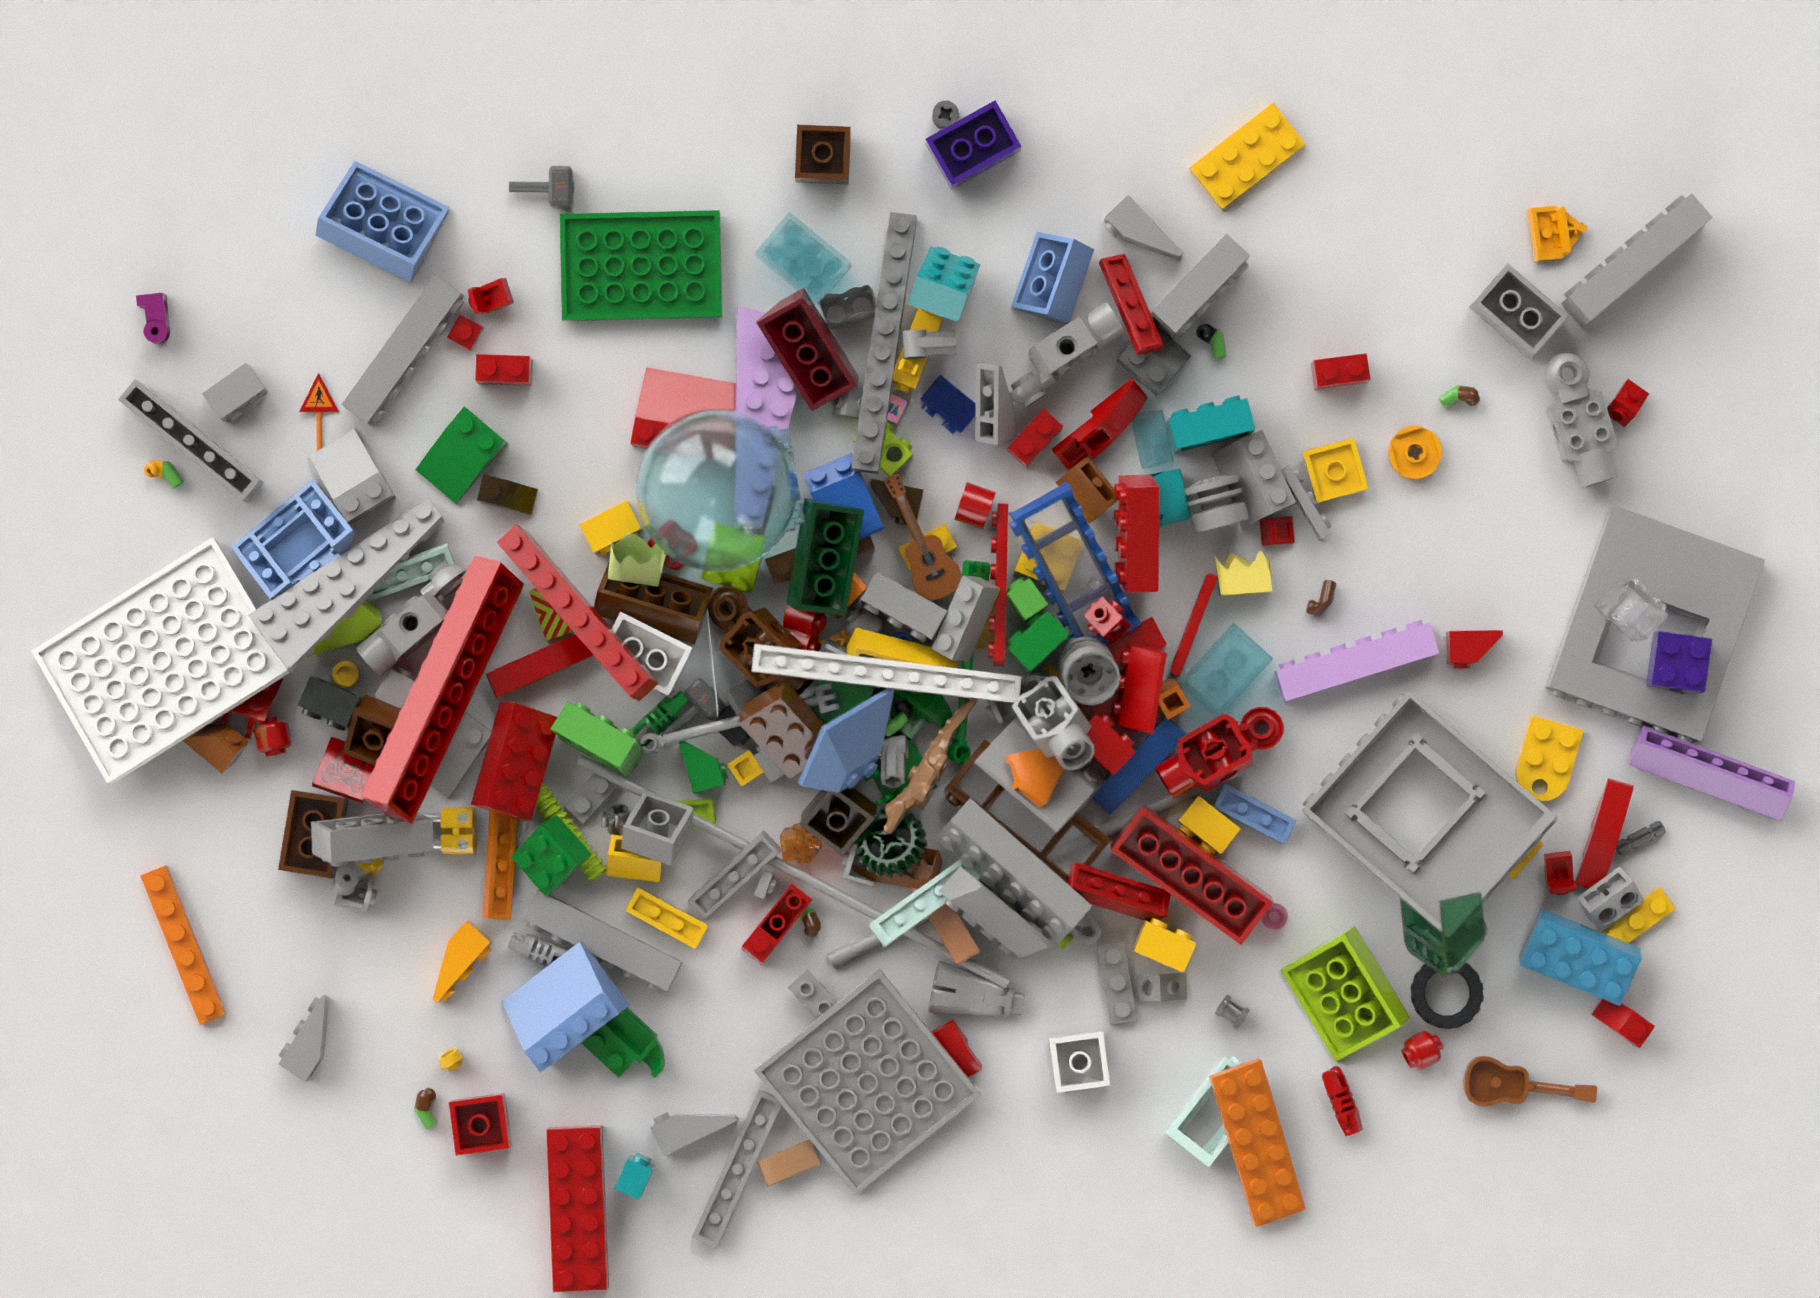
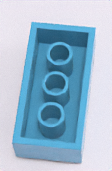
M1540 908L1519 954L1520 966L1620 1006L1642 960L1641 949Z

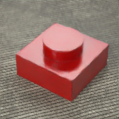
M459 314L447 338L472 351L484 327Z

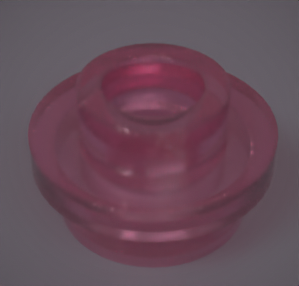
M1273 903L1261 918V921L1267 928L1277 930L1286 924L1288 913L1284 906ZM1272 911L1278 912L1279 919L1273 922L1270 920L1269 914Z

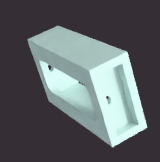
M1224 1056L1210 1075L1243 1063L1234 1056L1230 1060ZM1209 1076L1165 1131L1168 1136L1208 1167H1210L1228 1144L1224 1125L1222 1124L1205 1146H1200L1185 1134V1128L1213 1093Z

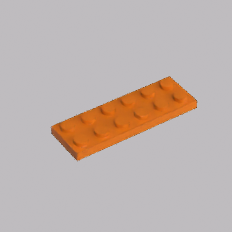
M1257 1058L1210 1075L1209 1079L1253 1225L1259 1227L1306 1210L1262 1060Z

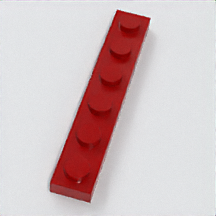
M998 503L997 511H992L991 527H997L996 537H991V553L996 554V564L991 563L990 580H995V586L1000 588V591L993 605L995 606L994 616H989V632H994V642L988 643V658H993V666L1004 667L1008 504Z

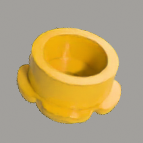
M457 1048L446 1051L438 1058L441 1063L440 1068H446L449 1072L459 1068L463 1064L461 1061L464 1057L463 1053H460Z

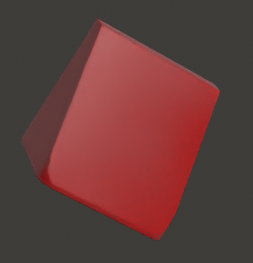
M1292 516L1260 520L1262 546L1295 543Z

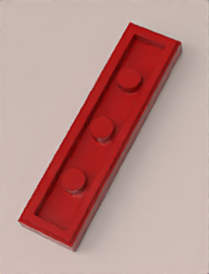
M1120 254L1101 258L1099 262L1100 268L1137 355L1161 350L1164 344L1126 255Z
M1209 573L1204 578L1171 664L1170 675L1180 677L1218 576Z

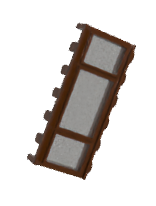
M984 739L945 787L944 793L947 795L945 799L958 808L959 805L963 807L971 798L1068 884L1071 864L1078 862L1091 866L1111 839L1079 813L1056 832L974 763L991 744Z

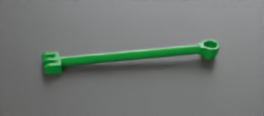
M965 560L962 566V576L981 577L989 581L990 563ZM974 651L969 661H962V669L972 670ZM959 697L958 709L963 705L964 700L968 698ZM968 715L956 729L955 739H953L952 744L948 748L947 756L952 763L965 764L970 758L971 751L966 740Z

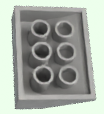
M1017 717L974 763L1058 832L1091 800L1105 780L1099 776L1096 770L1087 765L1075 770L1064 768L1046 805L1042 807L1034 804L1020 792L1019 788L1012 789L1014 783L1011 765L1006 763L1005 756L1040 749L1019 717Z

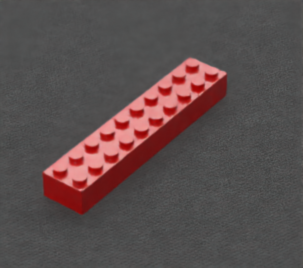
M477 555L474 556L466 570V575L460 587L455 593L451 607L444 616L443 624L433 640L432 647L421 665L417 679L410 688L409 696L398 714V719L392 732L387 737L383 751L376 760L375 768L364 786L361 797L388 817L413 824L525 585L501 562Z

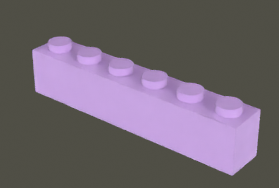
M1422 620L1406 624L1408 630L1397 632V629L1393 628L1381 632L1382 638L1372 640L1371 636L1355 640L1356 646L1346 648L1345 644L1330 648L1331 654L1321 656L1320 652L1304 656L1305 662L1296 665L1294 660L1279 664L1280 670L1274 671L1283 702L1439 654L1430 623L1423 625Z

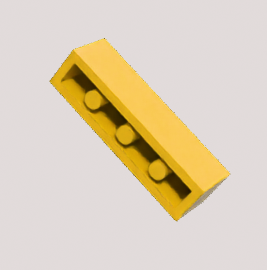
M855 628L846 647L847 655L957 668L956 660L947 658L933 650L932 647L860 628Z

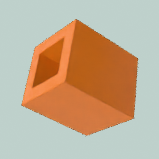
M1174 676L1162 683L1159 705L1168 720L1191 707Z

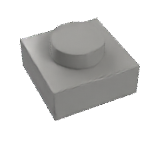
M763 870L754 896L765 899L766 894L772 895L777 880L772 879L774 873Z

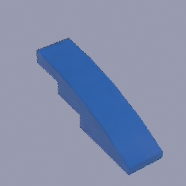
M1166 717L1154 729V734L1150 733L1140 743L1131 758L1114 775H1110L1092 799L1110 815L1155 769L1154 766L1161 763L1178 745V739L1187 735V733L1172 719L1168 720Z

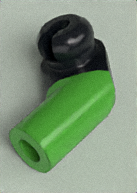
M1210 324L1198 326L1196 335L1199 339L1212 346L1213 359L1227 357L1223 333Z
M902 700L895 705V710L899 714L887 722L885 734L888 737L903 728L913 714V708L909 706L906 700Z

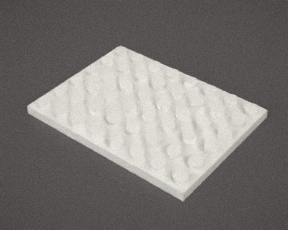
M214 537L31 651L101 774L110 786L289 674V671L250 620L248 615L257 608Z

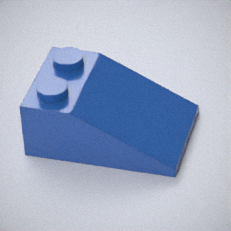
M852 453L802 473L813 499L864 509L859 540L884 530L861 473L852 471Z

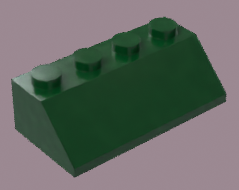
M804 498L786 604L798 610L846 616L864 509L830 501Z

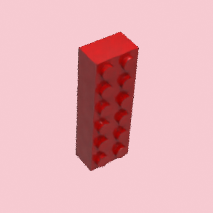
M1141 803L1110 845V849L1114 854L1240 945L1243 944L1273 904L1272 896L1217 856L1207 851L1199 843L1143 803Z
M603 1125L549 1127L546 1129L553 1292L607 1290L609 1288Z

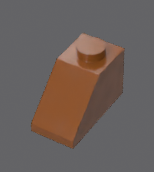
M208 724L182 740L221 774L237 761L249 743L247 739L230 725Z

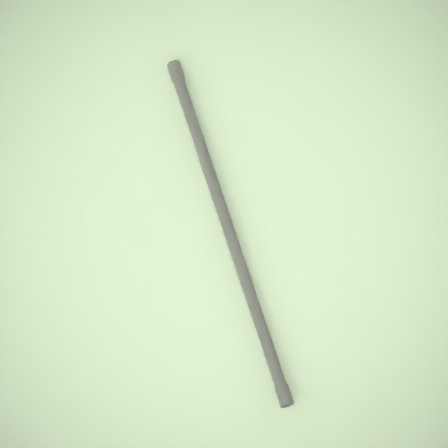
M1245 770L1231 777L1230 779L1224 781L1221 784L1228 783L1242 775H1245ZM1195 786L1174 799L1168 794L1146 804V806L1159 814L1205 791ZM1136 810L1098 827V829L1108 837L1119 833ZM1083 834L1055 847L1047 858L1055 863L1095 843ZM981 882V884L984 885L991 892L996 891L994 887H990L986 885L984 882ZM926 917L912 928L915 929L930 922V920ZM873 933L854 943L844 945L827 953L833 967L836 968L882 943Z

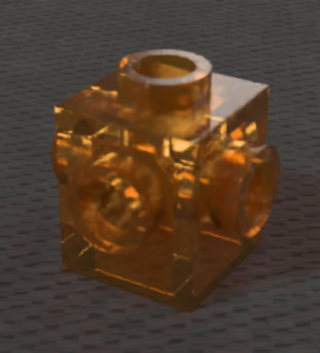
M800 823L794 824L792 827H785L780 834L783 861H796L799 864L809 863L816 858L819 850H822V841L801 827Z

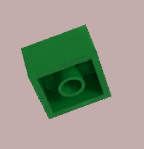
M555 815L541 824L512 854L511 858L545 896H548L562 887L592 856V853L558 815Z

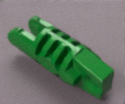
M681 690L671 699L665 696L629 731L637 735L648 724L652 729L650 733L659 735L683 713L680 708L689 700L688 697ZM649 738L646 744H640V746H648L653 740Z

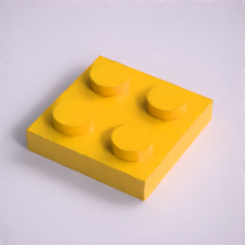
M1354 437L1302 452L1317 503L1369 489Z

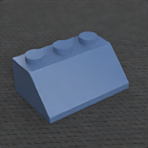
M1037 232L1011 307L1049 321L1068 324L1095 249L1073 238Z

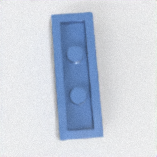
M1227 784L1223 785L1213 804V807L1218 811L1282 844H1285L1297 821Z

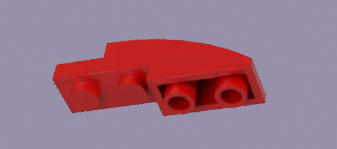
M1131 378L1090 411L1093 416L1051 450L1068 470L1089 455L1094 459L1128 427L1143 407L1148 396Z

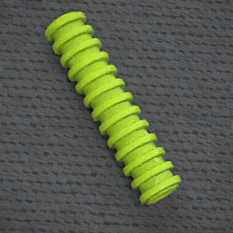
M543 784L536 803V807L539 809L538 813L543 814L544 817L542 819L544 821L558 815L592 853V856L580 868L584 870L582 871L583 875L587 874L588 882L594 881L607 871V865H602L603 860L597 858L598 853L591 850L593 846L587 844L588 840L587 838L583 839L582 831L578 832V826L572 824L573 819L567 817L568 812L562 810L563 805L557 803L558 799L552 796L554 793L552 791L549 792L547 789L549 786Z

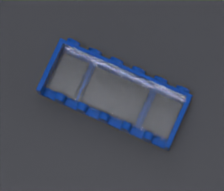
M1065 481L1059 487L1018 510L1009 512L1013 520L1009 525L1016 537L1021 535L1025 543L1021 545L1028 560L1033 558L1036 564L1033 571L1040 583L1043 581L1046 583L1048 589L1044 592L1051 605L1056 603L1060 612L1056 613L1063 627L1068 626L1072 633L1068 636L1069 640L1072 641L1075 638L1086 636L1096 638L1106 644L1110 641L1102 635L1097 637L1087 627L1090 622L1083 616L1088 611L1089 606L1102 596L1110 603L1115 600L1125 610L1122 615L1131 626L1124 633L1141 625V622L1133 613L1128 597L1122 591L1116 574L1107 562L1106 554L1098 545L1093 529L1088 525L1081 506L1072 494L1074 493L1073 489Z

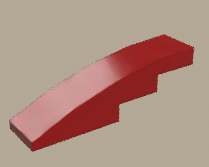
M575 634L492 670L485 675L495 697L499 698L569 668L594 655Z
M1610 778L1607 779L1591 824V832L1575 879L1577 886L1589 889L1607 876L1627 814L1634 785Z

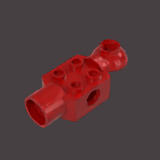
M1256 707L1250 709L1238 725V721L1235 718L1223 713L1178 739V753L1154 766L1172 799L1195 786L1207 792L1251 767L1252 752L1254 750H1265L1275 746L1280 741L1284 732L1282 718L1275 710L1268 707ZM1258 725H1266L1269 731L1264 735L1257 734L1254 730Z

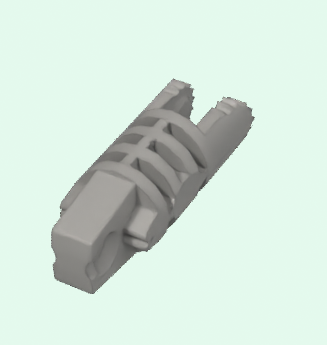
M515 932L510 937L508 947L519 952L520 956L531 959L541 965H546V967L556 960V956L560 957L569 950L534 935L527 934L525 936Z

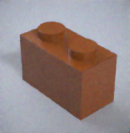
M1088 456L1055 482L1060 486L1066 481L1073 489L1074 493L1072 494L1084 512L1083 515L1089 524L1118 501L1115 500L1113 486Z

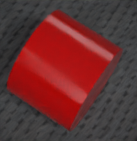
M967 482L954 520L984 530L996 492Z

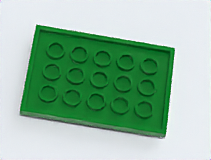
M720 210L560 214L562 321L722 318Z

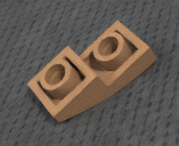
M809 1139L758 1161L757 1164L767 1187L817 1167L820 1165V1162Z

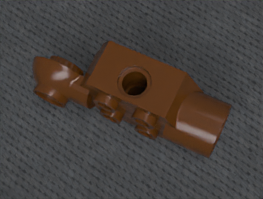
M723 586L712 592L707 606L709 617L718 627L730 630L724 633V636L721 638L719 650L755 687L769 683L775 686L785 680L800 696L814 679L751 671L755 644L801 649L802 645L765 607L752 611L743 593L736 588ZM728 601L733 606V612L728 609Z

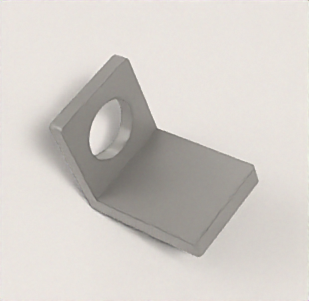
M853 843L850 853L845 852L840 866L845 868L843 878L874 887L875 882L849 875L858 844Z
M1186 973L1138 974L1139 1001L1186 1000ZM1147 980L1151 981L1153 985L1151 995H1148L1145 991Z

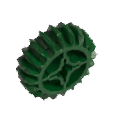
M880 808V816H875V819L859 836L860 838L855 841L858 844L856 854L860 857L862 866H867L868 872L873 873L876 871V875L880 878L886 872V876L889 879H892L893 873H897L902 878L903 870L906 869L907 872L912 873V864L920 866L918 857H925L926 853L922 848L928 845L926 839H924L927 834L925 829H921L923 826L921 821L915 820L916 818L912 813L905 814L892 834H885L882 830H884L888 818L885 811ZM903 828L911 833L910 843H907L902 838L901 832ZM872 843L880 848V858L871 853Z

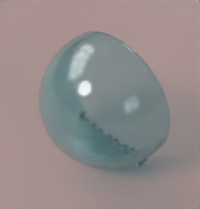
M718 408L688 413L663 428L644 452L636 478V502L639 514L654 542L667 555L684 565L700 570L724 571L739 568L758 560L774 548L786 532L795 531V525L805 523L802 503H796V501L801 500L796 476L793 452H788V449L792 448L789 429L779 430L777 425L768 427L748 414Z

